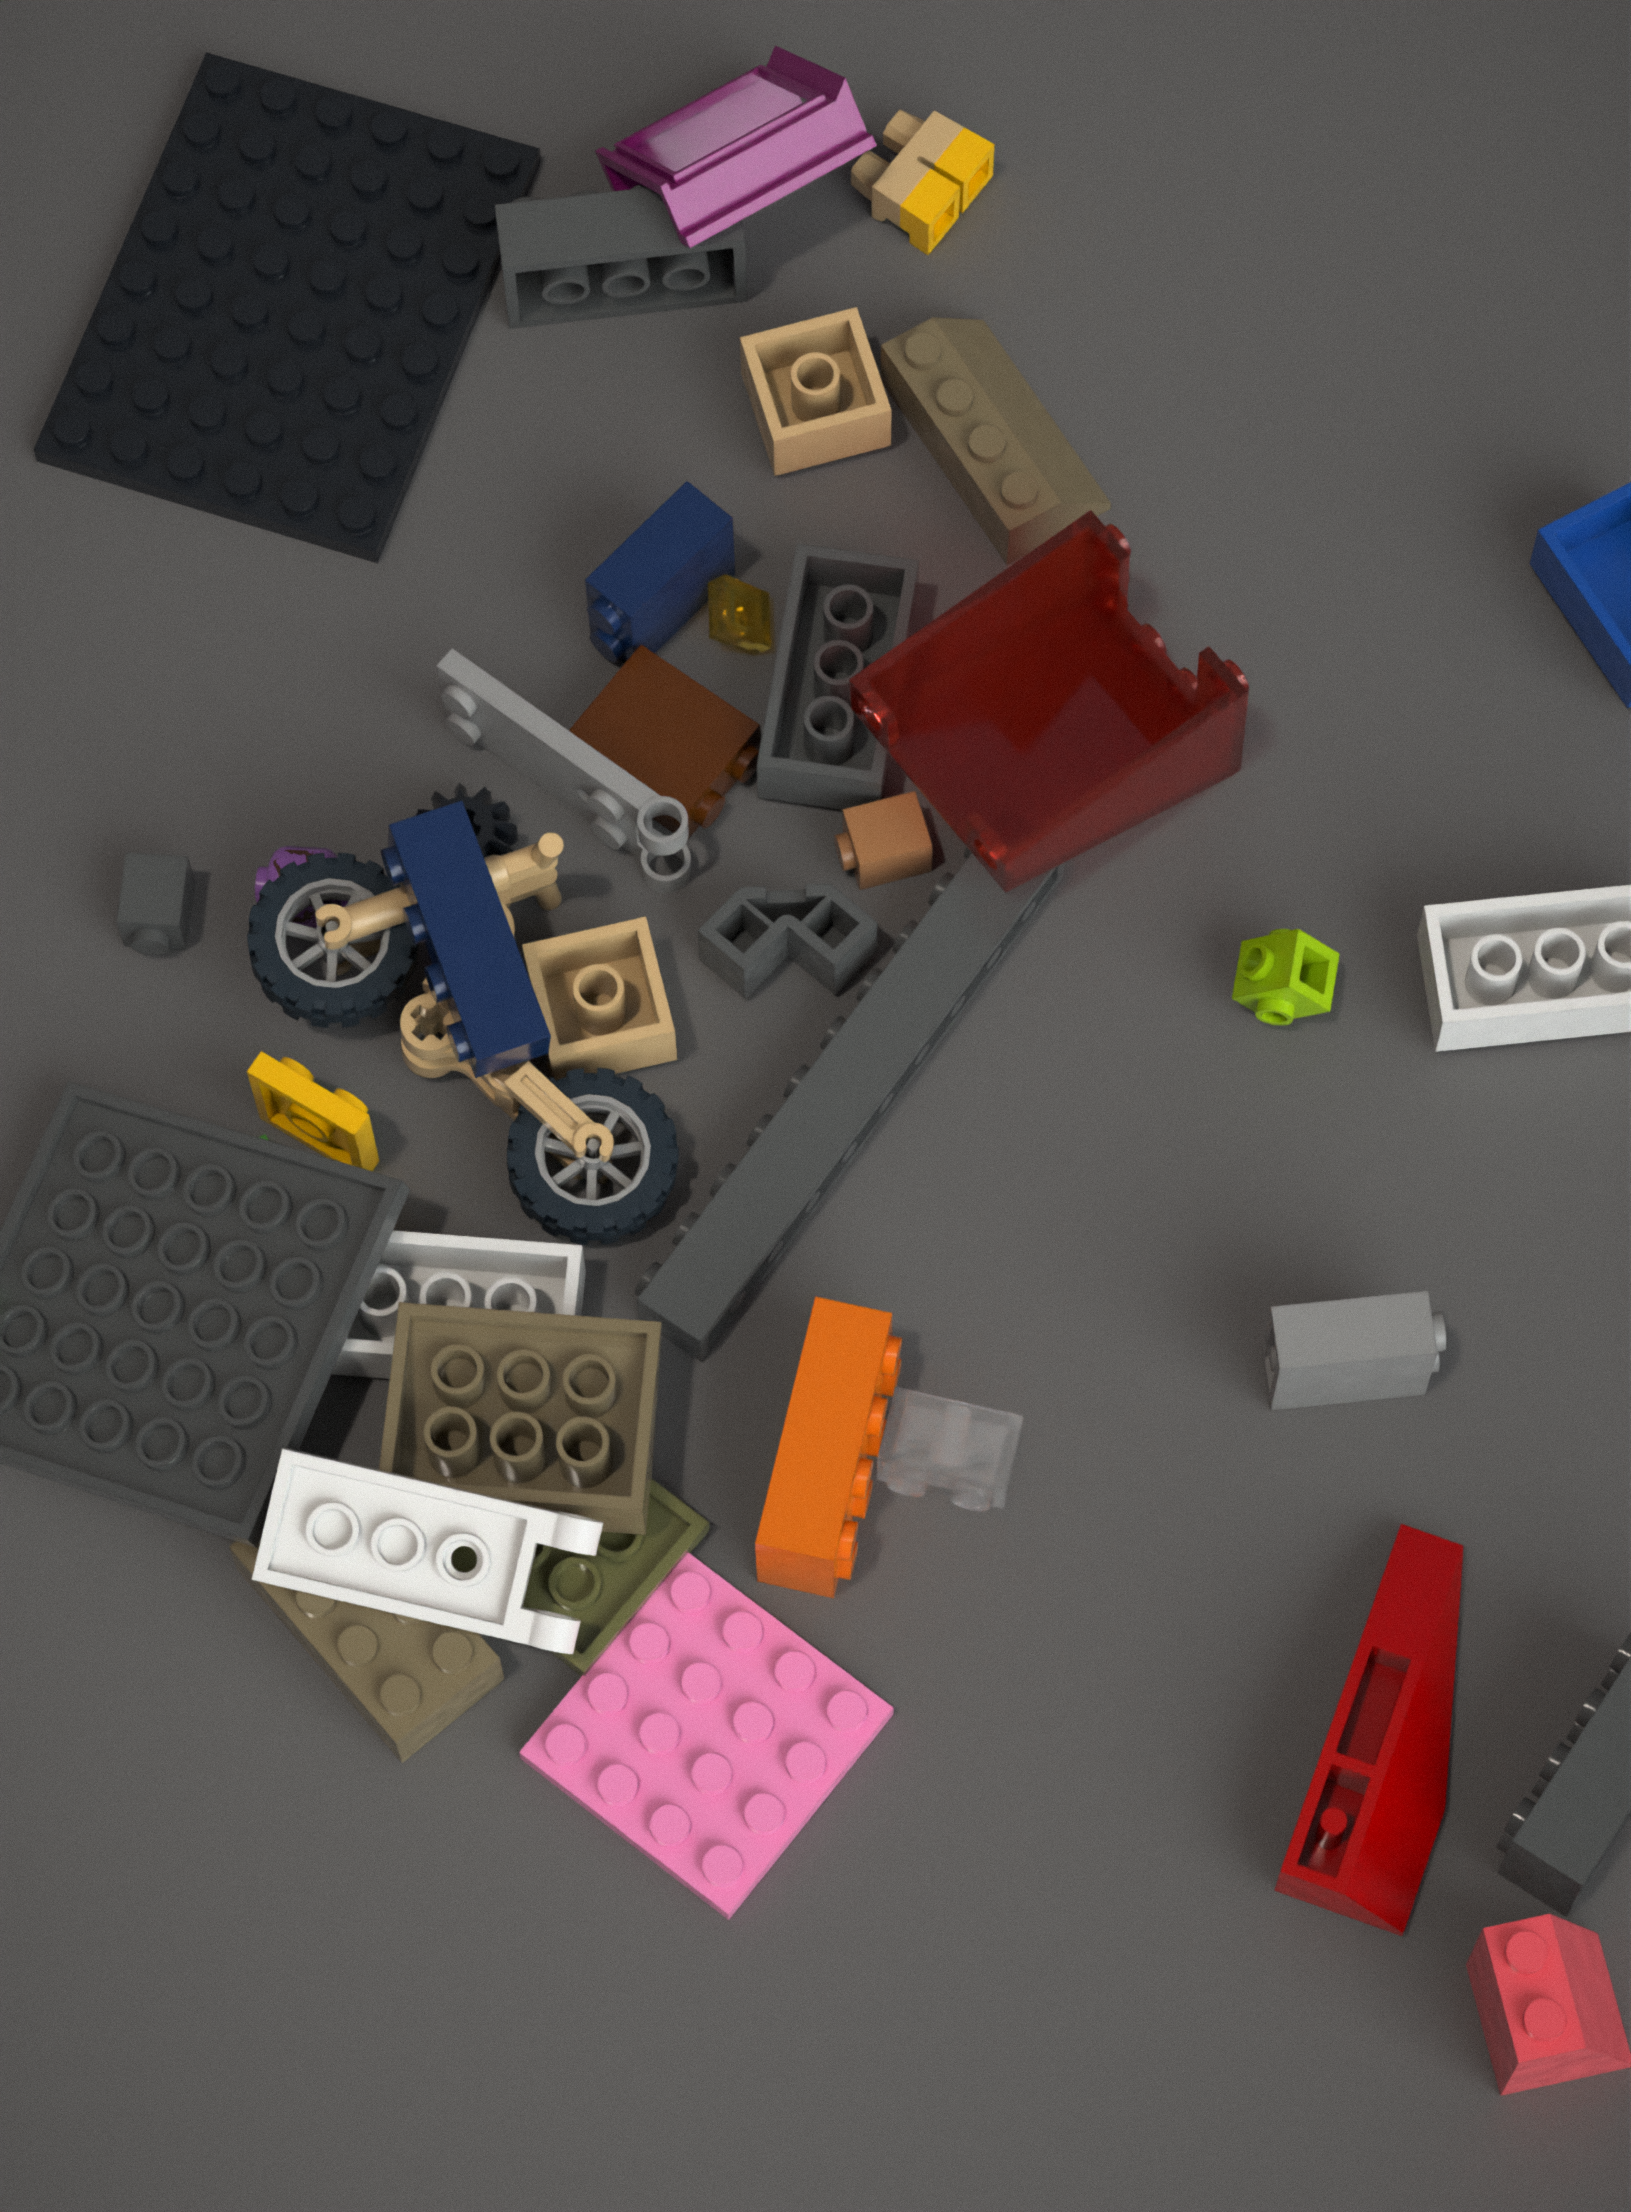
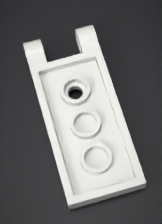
M283 1448L252 1580L518 1642L540 1649L573 1654L581 1620L551 1611L523 1607L538 1543L570 1552L596 1556L604 1522L577 1514L549 1510ZM467 1546L475 1551L477 1564L472 1571L461 1572L454 1567L452 1555L458 1547Z

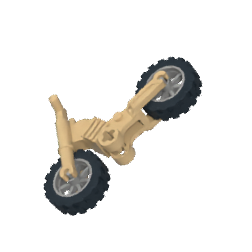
M546 833L536 844L501 856L490 855L484 857L513 936L515 935L514 919L508 909L511 903L534 895L538 905L544 910L556 909L561 903L562 896L556 883L557 871L555 867L558 864V856L563 850L564 843L562 838L556 833ZM338 852V858H325V853L307 856L308 862L297 866L295 861L280 869V877L274 882L269 879L259 892V901L251 908L248 920L247 943L252 971L255 978L260 982L265 996L272 1003L276 1002L281 1005L283 1013L297 1021L300 1017L309 1019L312 1026L329 1028V1023L342 1022V1028L359 1025L360 1018L370 1015L374 1019L384 1013L389 1002L393 999L397 1001L407 989L408 979L415 972L418 960V944L415 945L409 935L402 908L410 906V902L403 883L392 886L388 876L384 874V868L371 860L364 864L356 861V855ZM335 899L348 901V903L342 907L337 904L324 905L322 901ZM312 905L315 911L317 929L293 923L292 921L298 913ZM286 935L317 944L291 961L286 948ZM377 954L372 964L365 959L366 957ZM321 957L327 963L326 981L316 980L301 972V970ZM352 965L361 971L356 977L336 982L337 975L346 973ZM425 978L423 981L425 994L410 1000L401 1013L400 1029L403 1060L413 1073L425 1078L441 1077L451 1070L465 1074L494 1105L502 1108L514 1120L508 1135L507 1169L511 1190L519 1199L523 1212L531 1220L535 1218L540 1222L542 1230L554 1237H558L561 1234L570 1237L571 1243L588 1245V1240H601V1245L619 1241V1236L630 1232L632 1236L644 1229L647 1221L653 1216L657 1217L666 1205L667 1197L675 1184L679 1147L676 1140V1128L672 1118H668L665 1113V1105L655 1093L650 1095L643 1089V1083L629 1075L626 1079L614 1076L615 1070L607 1068H597V1073H584V1068L573 1069L566 1072V1077L555 1080L554 1077L547 1079L527 1060L475 1078L469 1060L458 1062L453 1053L446 1026L453 1024L454 1020L447 1001L435 1002ZM438 1031L444 1035L441 1040L435 1036ZM420 1033L425 1036L423 1041L417 1038ZM586 1114L606 1115L608 1117L602 1125L593 1122ZM618 1122L624 1124L634 1135L637 1142L614 1146L612 1132ZM545 1151L549 1152L565 1167L552 1178L545 1164ZM640 1155V1165L633 1181L613 1166L611 1160ZM572 1178L576 1180L585 1178L587 1179L586 1199L577 1198L560 1189V1187ZM596 1179H598L600 1184H606L610 1179L622 1191L616 1195L596 1200Z

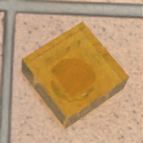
M725 574L708 582L709 638L752 656L770 649L769 592Z

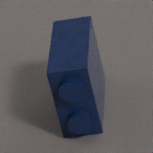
M686 481L585 579L590 640L602 656L611 662L621 660L625 664L640 645L656 653L735 575L733 518L691 483Z

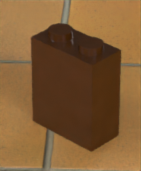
M643 645L636 649L569 729L571 733L660 796H667L678 800L685 807L688 814V839L699 826L706 829L717 819L726 801L724 796L737 780L744 783L757 770V760L761 744L760 724ZM668 815L652 818L672 833H675L681 825L678 820Z

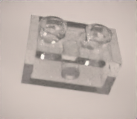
M895 1386L877 1457V1480L887 1482L889 1489L907 1496H924L925 1491L950 1496L953 1504L971 1511H988L990 1506L1004 1509L1022 1438L1024 1416Z

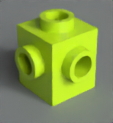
M1275 929L1270 931L1269 935L1243 940L1240 946L1232 999L1255 1012L1258 1020L1271 1025H1288L1295 1018L1330 1012L1340 954L1300 929Z

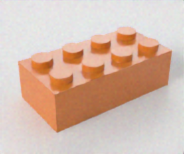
M815 1296L755 1541L757 1582L834 1598L839 1578L851 1580L858 1550V1542L856 1541L858 1522L853 1521V1517L865 1519L873 1486V1480H870L873 1460L867 1458L868 1455L880 1457L887 1428L885 1414L888 1399L882 1398V1395L894 1397L902 1359L899 1358L902 1337L892 1336V1313Z

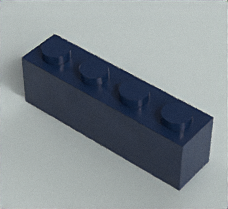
M463 801L389 824V847L381 849L383 864L392 886L403 883L410 902V906L402 908L404 920L413 943L416 945L425 942L432 961L431 965L424 967L426 979L435 1002L447 1001L454 1023L447 1025L446 1030L457 1061L469 1060L473 1074L477 1078L548 1054L551 1034Z

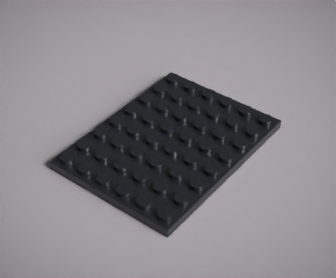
M206 52L34 447L36 461L378 564L501 261L495 205L506 204L515 199L527 197L541 162L540 148Z

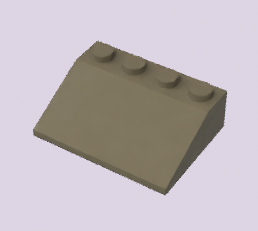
M399 1302L379 1470L549 1510L589 1517L604 1522L602 1532L646 1535L653 1464L662 1323L657 1321Z

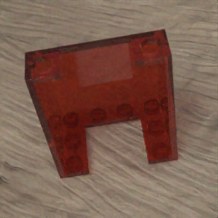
M1091 510L849 679L850 702L853 712L1005 893L1214 786L1241 770L1249 695V683L1245 675L1233 661L1226 659L1223 662L1210 646L1199 652L1197 677L1186 667L1180 670L1166 655L1165 643L1158 632L1148 623L1140 625L1127 610L1131 555L1129 543L1116 526L1111 523L1104 526Z

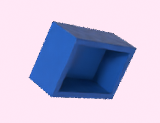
M1631 482L1538 529L1529 563L1627 709L1631 707Z

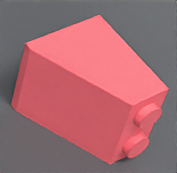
M1552 1914L1482 1929L1466 1963L1500 2096L1631 2067V2053L1598 1933Z

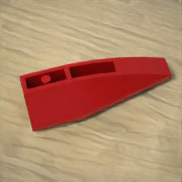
M1404 1524L1400 1525L1274 1889L1276 1892L1399 1936H1403L1445 1811L1464 1545Z

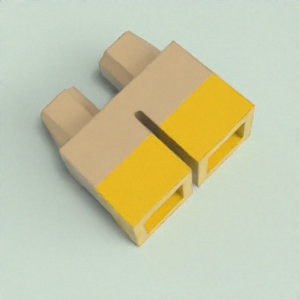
M899 110L887 124L883 133V145L898 153V155L889 163L871 151L863 153L851 169V185L872 201V218L878 221H885L887 218L909 233V243L929 255L957 221L959 212L963 213L992 178L995 144L935 110L926 121L903 110Z

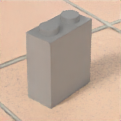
M1428 1291L1271 1306L1262 1346L1270 1410L1425 1395L1431 1373L1439 1372L1440 1369L1439 1351L1446 1350V1331L1442 1312L1431 1313Z

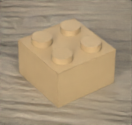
M857 307L740 337L741 375L774 476L891 446L892 410Z
M646 916L522 944L525 968L551 1034L549 1053L546 1054L551 1078L554 1077L555 1080L566 1077V1072L573 1069L584 1068V1073H597V1068H607L615 1070V1074L677 1060L675 1029Z

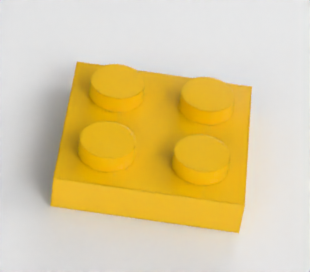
M261 1051L247 1070L259 1118L326 1158L373 1171L380 1160L366 1105L348 1091L337 1088L332 1093L313 1082L314 1076L297 1061L288 1057H282L279 1062Z

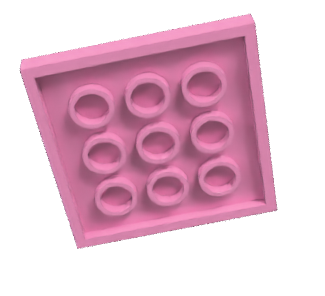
M688 1552L586 1675L581 1676L520 1750L519 1754L522 1761L729 1920L893 1716L894 1708Z

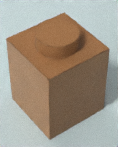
M915 791L843 809V833L834 835L835 847L842 870H854L859 890L932 872L933 846Z

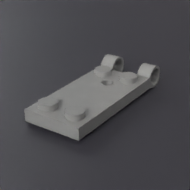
M453 648L446 654L436 668L445 725L457 739L469 746L478 743L589 822L593 833L604 844L615 850H619L622 846L641 860L643 880L652 890L658 893L670 894L681 890L687 885L692 873L691 855L686 845L689 836L688 814L685 807L678 800L657 794ZM668 815L678 820L681 825L672 835H663L653 828L652 818ZM672 854L679 857L683 862L681 869L671 875H659L649 867L651 861L659 855Z

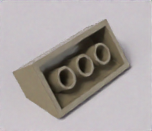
M932 317L881 345V380L883 385L1007 565L1111 509L1109 499L984 320Z

